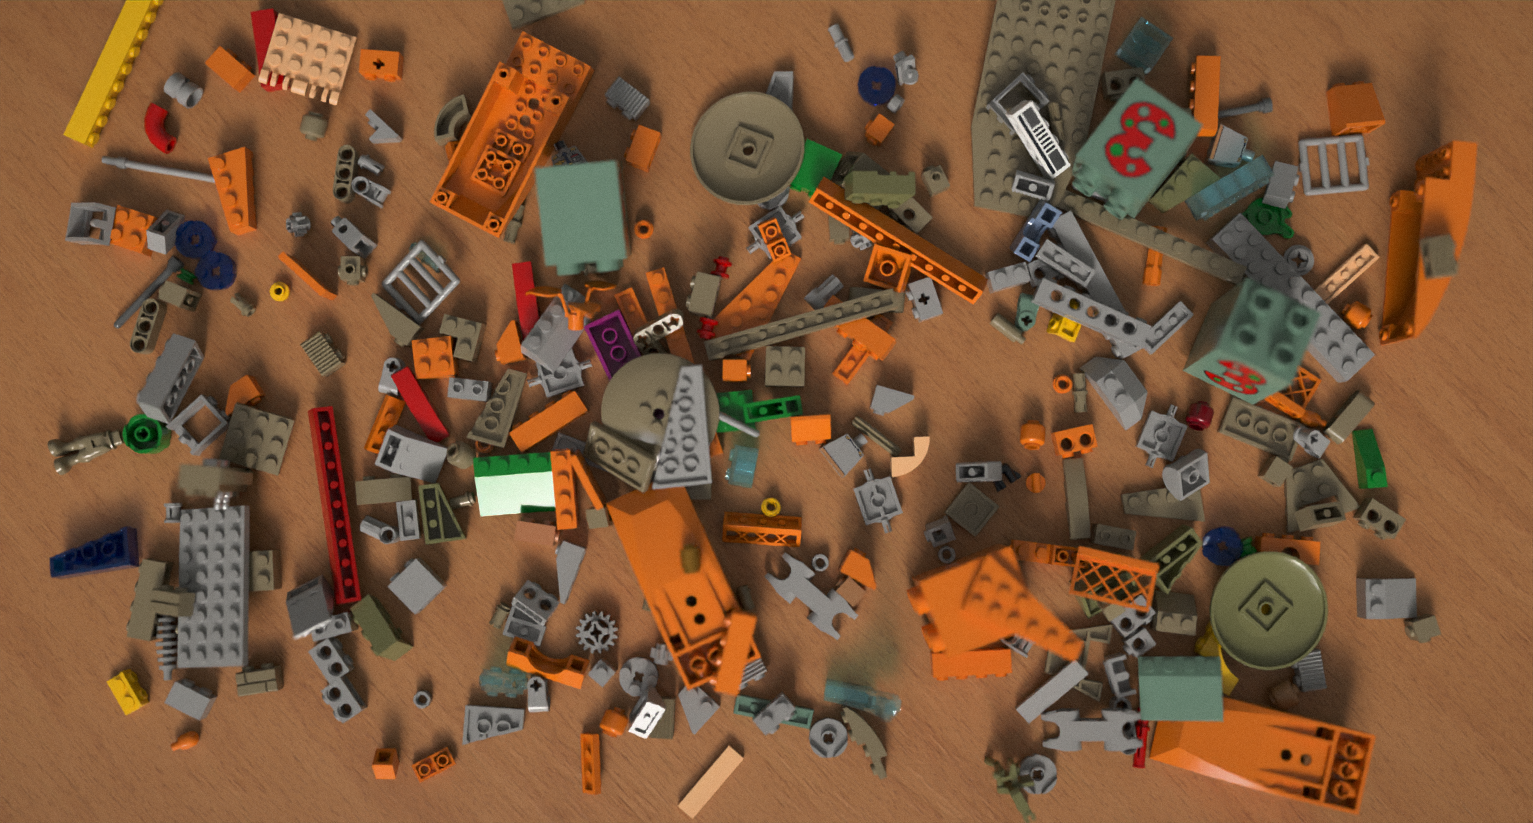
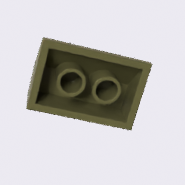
M1103 565L1097 569L1103 579L1112 574L1108 566ZM1126 570L1117 573L1123 584L1132 579V576ZM1095 571L1085 576L1090 586L1101 581ZM1115 576L1105 581L1112 590L1120 586ZM1082 578L1075 582V591L1083 592L1088 589ZM1134 580L1125 585L1130 595L1139 591ZM1101 583L1094 587L1093 590L1097 594L1105 589V586ZM1123 588L1114 592L1120 601L1128 597ZM1074 595L1088 619L1102 612L1095 600Z

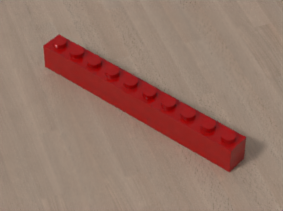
M333 406L312 408L308 411L335 601L336 604L361 600Z

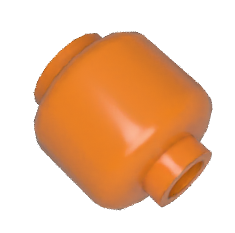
M1354 301L1351 305L1347 303L1341 312L1344 314L1343 321L1356 330L1365 329L1373 317L1371 308L1359 301Z
M1028 420L1027 423L1020 427V443L1025 449L1037 450L1045 444V427L1039 424L1037 420Z
M614 707L613 710L607 709L600 722V727L603 729L602 733L614 738L617 735H623L629 721L628 717L624 715L625 711L623 709Z

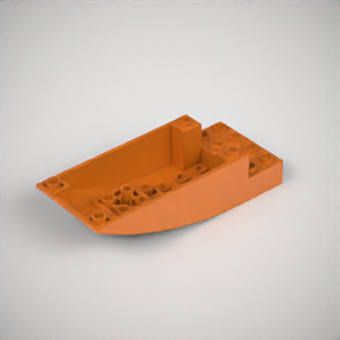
M522 31L507 63L499 62L430 203L500 238L536 182L535 168L544 167L555 149L554 144L561 138L595 70L584 62ZM532 98H536L539 101V106L536 109L529 107L528 103ZM526 115L530 117L531 122L528 126L524 127L520 124V118Z
M1453 140L1418 158L1415 164L1417 178L1414 182V191L1399 190L1390 197L1391 215L1382 329L1379 331L1380 345L1384 346L1417 338L1431 322L1441 303L1452 276L1425 280L1419 240L1426 237L1451 234V239L1455 241L1456 245L1454 250L1455 259L1458 261L1472 207L1477 143Z
M651 482L646 492L642 493L635 489L607 502L606 505L662 636L687 689L691 690L710 681L713 672H717L716 657L718 652H722L723 645H720L722 633L727 631L728 626L725 625L727 613L731 614L732 608L742 609L686 487L652 489L653 482ZM695 544V547H699L701 558L700 572L684 574V569H681L679 550L683 549V545ZM690 595L697 598V603L694 606H688L685 602L686 598ZM702 613L706 619L703 624L695 623L694 616L696 614ZM753 636L746 664L761 657Z
M1222 695L1223 721H1157L1149 754L1150 759L1268 793L1355 815L1359 814L1376 737L1373 734L1328 723L1318 718ZM1289 749L1291 758L1286 761L1282 760L1280 756L1281 751ZM1303 754H1308L1311 758L1308 765H1302L1300 762V757Z

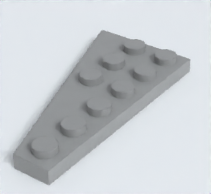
M701 364L681 366L652 489L712 483Z

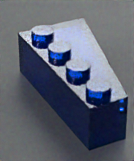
M126 526L119 531L106 534L102 538L84 543L80 547L72 548L50 557L51 578L66 579L139 567L137 529Z

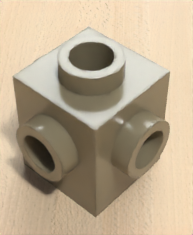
M341 256V265L338 266L340 280L347 282V285L354 286L359 285V282H365V277L368 276V267L365 265V259L361 256Z

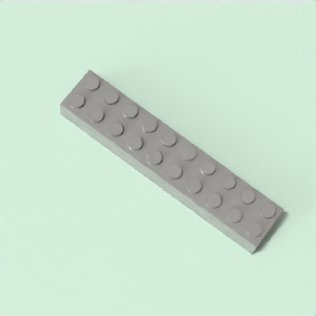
M1241 213L1232 217L1206 242L1216 254L1247 267L1241 281L1248 277L1321 313L1307 350L1338 383L1348 381L1375 356L1368 346Z

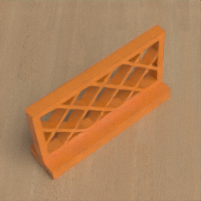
M1299 366L1296 373L1297 377L1294 378V380H1298L1299 391L1292 392L1290 385L1286 387L1288 393L1278 391L1264 399L1293 420L1303 417L1307 404L1322 381L1301 366ZM1308 378L1314 382L1310 389H1305L1303 379ZM1293 394H1302L1303 402L1301 405L1295 402Z
M1079 546L1068 594L1149 612L1159 564ZM1080 560L1089 562L1093 569L1082 574L1079 569ZM1103 565L1108 566L1112 572L1111 575L1104 579L1097 571ZM1122 570L1128 571L1132 576V579L1124 584L1117 575ZM1095 571L1101 581L1090 586L1085 576ZM1077 572H1079L1080 577L1076 579ZM1141 575L1152 576L1150 585L1142 588L1137 578ZM1115 576L1120 586L1110 591L1105 581ZM1082 578L1088 589L1083 592L1075 591V582ZM1134 580L1140 591L1131 596L1125 585ZM1103 583L1108 591L1102 597L1097 596L1093 590L1094 587ZM1123 588L1128 598L1124 601H1118L1112 593ZM1142 592L1147 599L1146 606L1137 605L1133 597Z

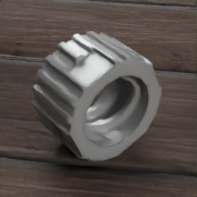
M896 94L889 102L887 108L895 114L901 108L905 99Z
M943 546L937 552L939 560L947 564L953 562L956 555L954 549L949 546ZM945 550L951 553L949 559H944L942 556Z
M816 554L812 558L814 569L816 571L827 569L829 565L828 558L825 555ZM818 558L824 559V566L818 567L816 560Z
M420 690L413 697L414 704L417 708H426L432 703L431 693L426 690ZM420 695L426 696V703L419 701Z

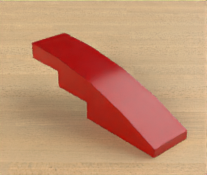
M531 261L512 264L523 341L541 317L537 295L528 294L525 296L528 290L536 287Z
M407 365L391 374V378L428 439L437 443L450 436L449 431L439 418L438 412L430 402L427 393Z

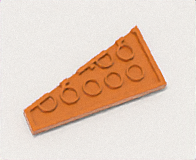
M792 254L779 261H772L713 319L719 323L713 327V332L716 336L711 337V340L768 324L801 258ZM755 349L735 355L750 361Z
M986 554L962 610L1075 662L1083 643L989 554Z

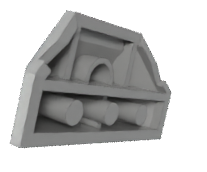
M1094 357L1079 368L1082 373H1085V377L1125 431L1142 419L1147 390L1125 360Z

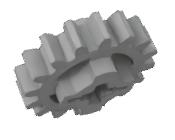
M596 610L592 612V616L588 613L585 614L586 620L582 618L579 620L582 626H576V629L580 630L576 637H581L578 644L584 643V650L591 648V653H594L595 649H597L598 653L601 654L602 648L608 651V644L614 646L615 642L612 639L618 638V635L614 634V632L619 630V627L613 626L616 620L610 621L611 615L609 614L605 617L604 611H601L599 615H597ZM600 620L605 621L608 626L605 627L601 624ZM592 621L590 629L585 630L587 623ZM596 627L598 628V630L602 631V633L599 635V638L597 637V634H593V631L596 629ZM610 634L607 642L603 644V637ZM586 638L592 639L594 644L590 643Z

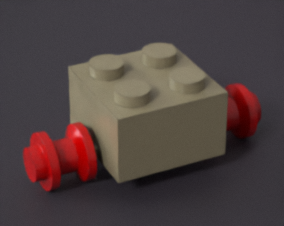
M723 256L713 259L716 268L710 274L697 272L696 276H692L690 287L693 291L692 295H688L686 301L690 315L699 316V321L702 322L701 329H698L696 333L700 334L699 338L711 340V337L716 336L713 332V327L718 325L719 322L713 320L721 280L729 279V275L726 272L728 267H732L729 258Z

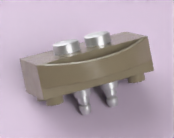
M206 458L202 459V465L180 464L178 488L185 489V495L215 497L214 509H228L230 497H239L240 492H247V486L252 485L253 471L249 468L229 467V460Z

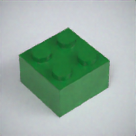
M752 390L716 393L719 401V411L745 423L742 404L753 403ZM719 420L717 433L741 431ZM755 422L747 423V425L756 429Z

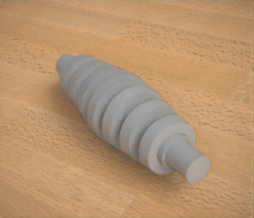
M162 614L161 618H158V622H162L163 626H157V630H163V633L156 634V638H163V641L155 642V645L163 646V649L156 650L157 654H163V657L157 659L158 662H163V665H159V670L163 671L164 680H172V671L176 669V664H172V661H177V656H172V653H178V648H171V645H178V640L171 641V637H178V635L171 633V629H176V625H171V621L176 620L175 617Z

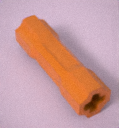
M1152 226L1167 233L1166 227ZM1148 248L1142 284L1158 286L1161 284L1163 254Z

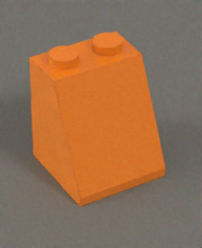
M1357 81L1352 83V85L1338 83L1334 84L1326 92L1332 136L1370 133L1386 124L1372 83L1364 84V81Z

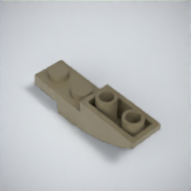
M846 704L843 705L844 711L840 713L844 723L849 722L851 729L848 730L852 742L856 740L857 745L866 744L862 747L866 757L871 756L873 763L870 764L874 776L878 774L880 780L886 778L887 775L880 758L887 756L880 739L860 714Z

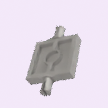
M779 206L748 227L754 236L755 242L746 247L747 251L751 254L760 248L770 260L772 259L757 224L772 217L777 219L788 247L802 239L795 223L804 218L802 212L799 211L790 217Z
M571 349L554 373L536 362L538 376L527 379L529 387L541 384L547 398L585 386L582 379V370L593 366L590 359L579 363L573 349Z
M1170 404L1166 415L1150 411L1135 447L1149 454L1145 465L1153 468L1156 458H1163L1173 462L1188 427L1174 418L1178 409L1175 405Z
M871 468L868 469V472L864 470L867 482L862 486L853 488L865 525L875 522L882 523L884 532L888 533V530L891 532L893 530L889 520L893 516L903 513L891 477L874 479Z

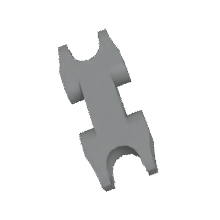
M785 552L782 557L791 567L789 576L785 579H778L772 574L767 573L764 577L787 602L791 603L798 597L813 610L807 619L819 630L838 640L841 636L832 626L833 617L838 613H845L855 620L858 614L853 611L847 601L833 588L827 595L821 592L810 582L815 573L803 562Z
M1061 708L1042 712L1041 720L1054 722L1060 729L1059 736L1044 739L1043 747L1061 751L1082 750L1081 741H1104V750L1124 751L1143 747V739L1130 737L1123 730V725L1126 722L1141 719V712L1123 708L1101 709L1102 718H1080L1079 709Z

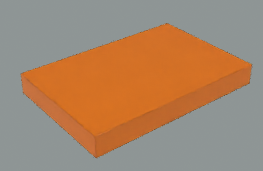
M285 252L278 256L282 262L320 296L329 300H334L337 297L329 287L295 257Z
M578 449L572 453L569 460L595 509L599 510L604 507L607 499L581 450Z

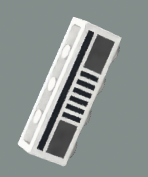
M1023 100L1005 114L1044 178L1053 180L1071 166L1068 162V155L1064 150L1060 149L1058 145L1059 140L1054 134H1051L1048 129L1049 124L1040 116L1039 107L1035 102Z

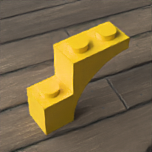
M1209 622L1205 628L1204 636L1196 641L1194 652L1202 657L1221 658L1222 693L1229 696L1239 679L1227 668L1222 657L1221 645L1214 635L1211 622Z

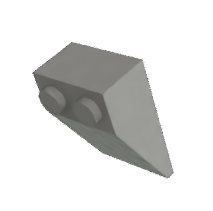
M1356 578L1357 617L1364 619L1417 617L1416 578Z

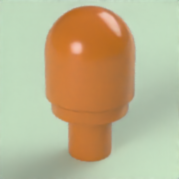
M1306 410L1303 417L1299 418L1302 424L1311 428H1316L1317 426L1325 428L1327 425V421L1321 419L1318 413Z
M189 731L180 735L177 741L171 744V749L173 751L180 748L187 750L197 745L199 742L198 733Z

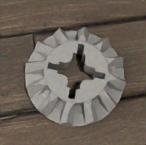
M1294 245L1285 251L1283 258L1299 275H1304L1312 269L1314 256L1310 249L1303 245ZM1297 255L1299 256V259H1300V260L1305 261V262L1299 263V264H1298V267H1297L1296 262H1293V261L1291 260V259L1297 258Z

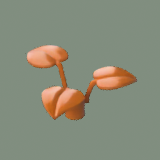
M601 280L585 282L584 286L589 288L583 303L571 302L566 305L564 296L561 293L562 289L553 286L534 287L528 290L525 296L528 294L542 297L558 296L561 299L565 317H568V329L583 330L585 315L592 318L602 307L600 304L588 302L591 292L595 289L600 291L616 288L617 284Z

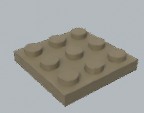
M237 402L219 459L229 460L232 463L279 475L296 419Z

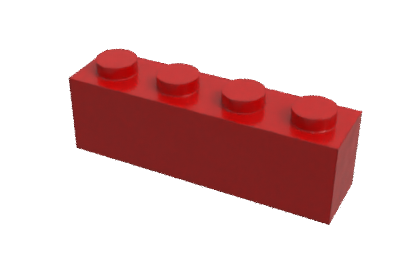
M274 8L250 12L259 75L279 14ZM271 72L267 84L261 83V87L267 92L284 90L282 89V83L285 76L279 74L275 87L270 86L273 72Z

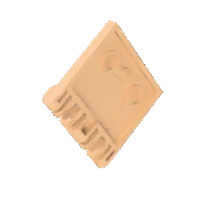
M279 13L258 82L267 84L270 74L273 72L270 86L275 87L278 76L281 74L285 76L282 89L287 90L291 78H294L291 92L305 96L310 83L312 87L309 97L314 99L317 87L320 86L324 88L321 101L326 102L329 91L332 90L329 103L337 106L357 37Z

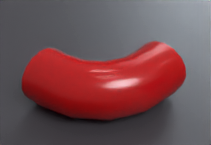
M150 102L144 117L145 133L151 144L161 152L169 154L177 143L176 137L170 135L165 129L164 122L169 112Z

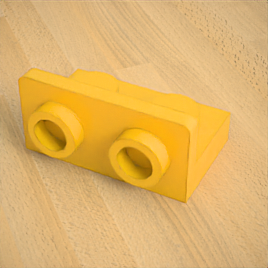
M1073 299L1069 301L1070 307L1077 309V302ZM1053 313L1046 332L1056 334L1069 342H1075L1081 324Z
M131 669L123 670L119 675L107 681L125 715H129L149 703L146 691L140 687L138 677Z

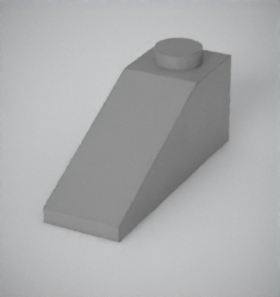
M567 540L559 543L555 554H557L556 564L560 603L566 604L587 550L586 547Z

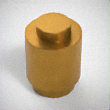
M695 544L683 545V549H680L679 553L681 569H684V574L700 572L701 558L699 547H695Z

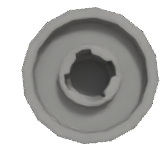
M179 72L171 75L164 85V92L172 98H177V101L187 109L194 107L203 95L202 88L190 82L188 78Z

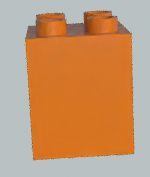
M995 544L954 560L951 563L911 577L915 587L907 589L906 592L914 612L917 611L918 615L926 613L929 624L921 626V631L928 648L932 649L933 653L941 651L951 659L1013 634L962 610L986 554H989L1028 591L1011 546Z

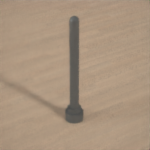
M1270 97L1261 98L1256 104L1218 111V119L1255 111L1262 112L1263 114L1270 113L1273 110L1272 100Z
M173 255L167 261V268L114 322L115 328H121L142 306L143 302L173 272L181 271L180 269L185 267V264L178 257Z

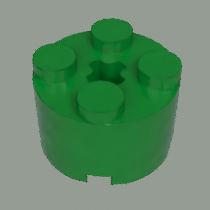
M139 414L133 416L128 424L125 425L123 440L127 447L136 453L156 454L169 447L171 430L166 427L167 423L149 418L146 414Z

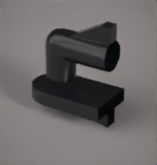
M1002 464V474H1005L1010 484L1022 477L1011 469L1009 464ZM1003 480L993 481L997 492L1006 488Z

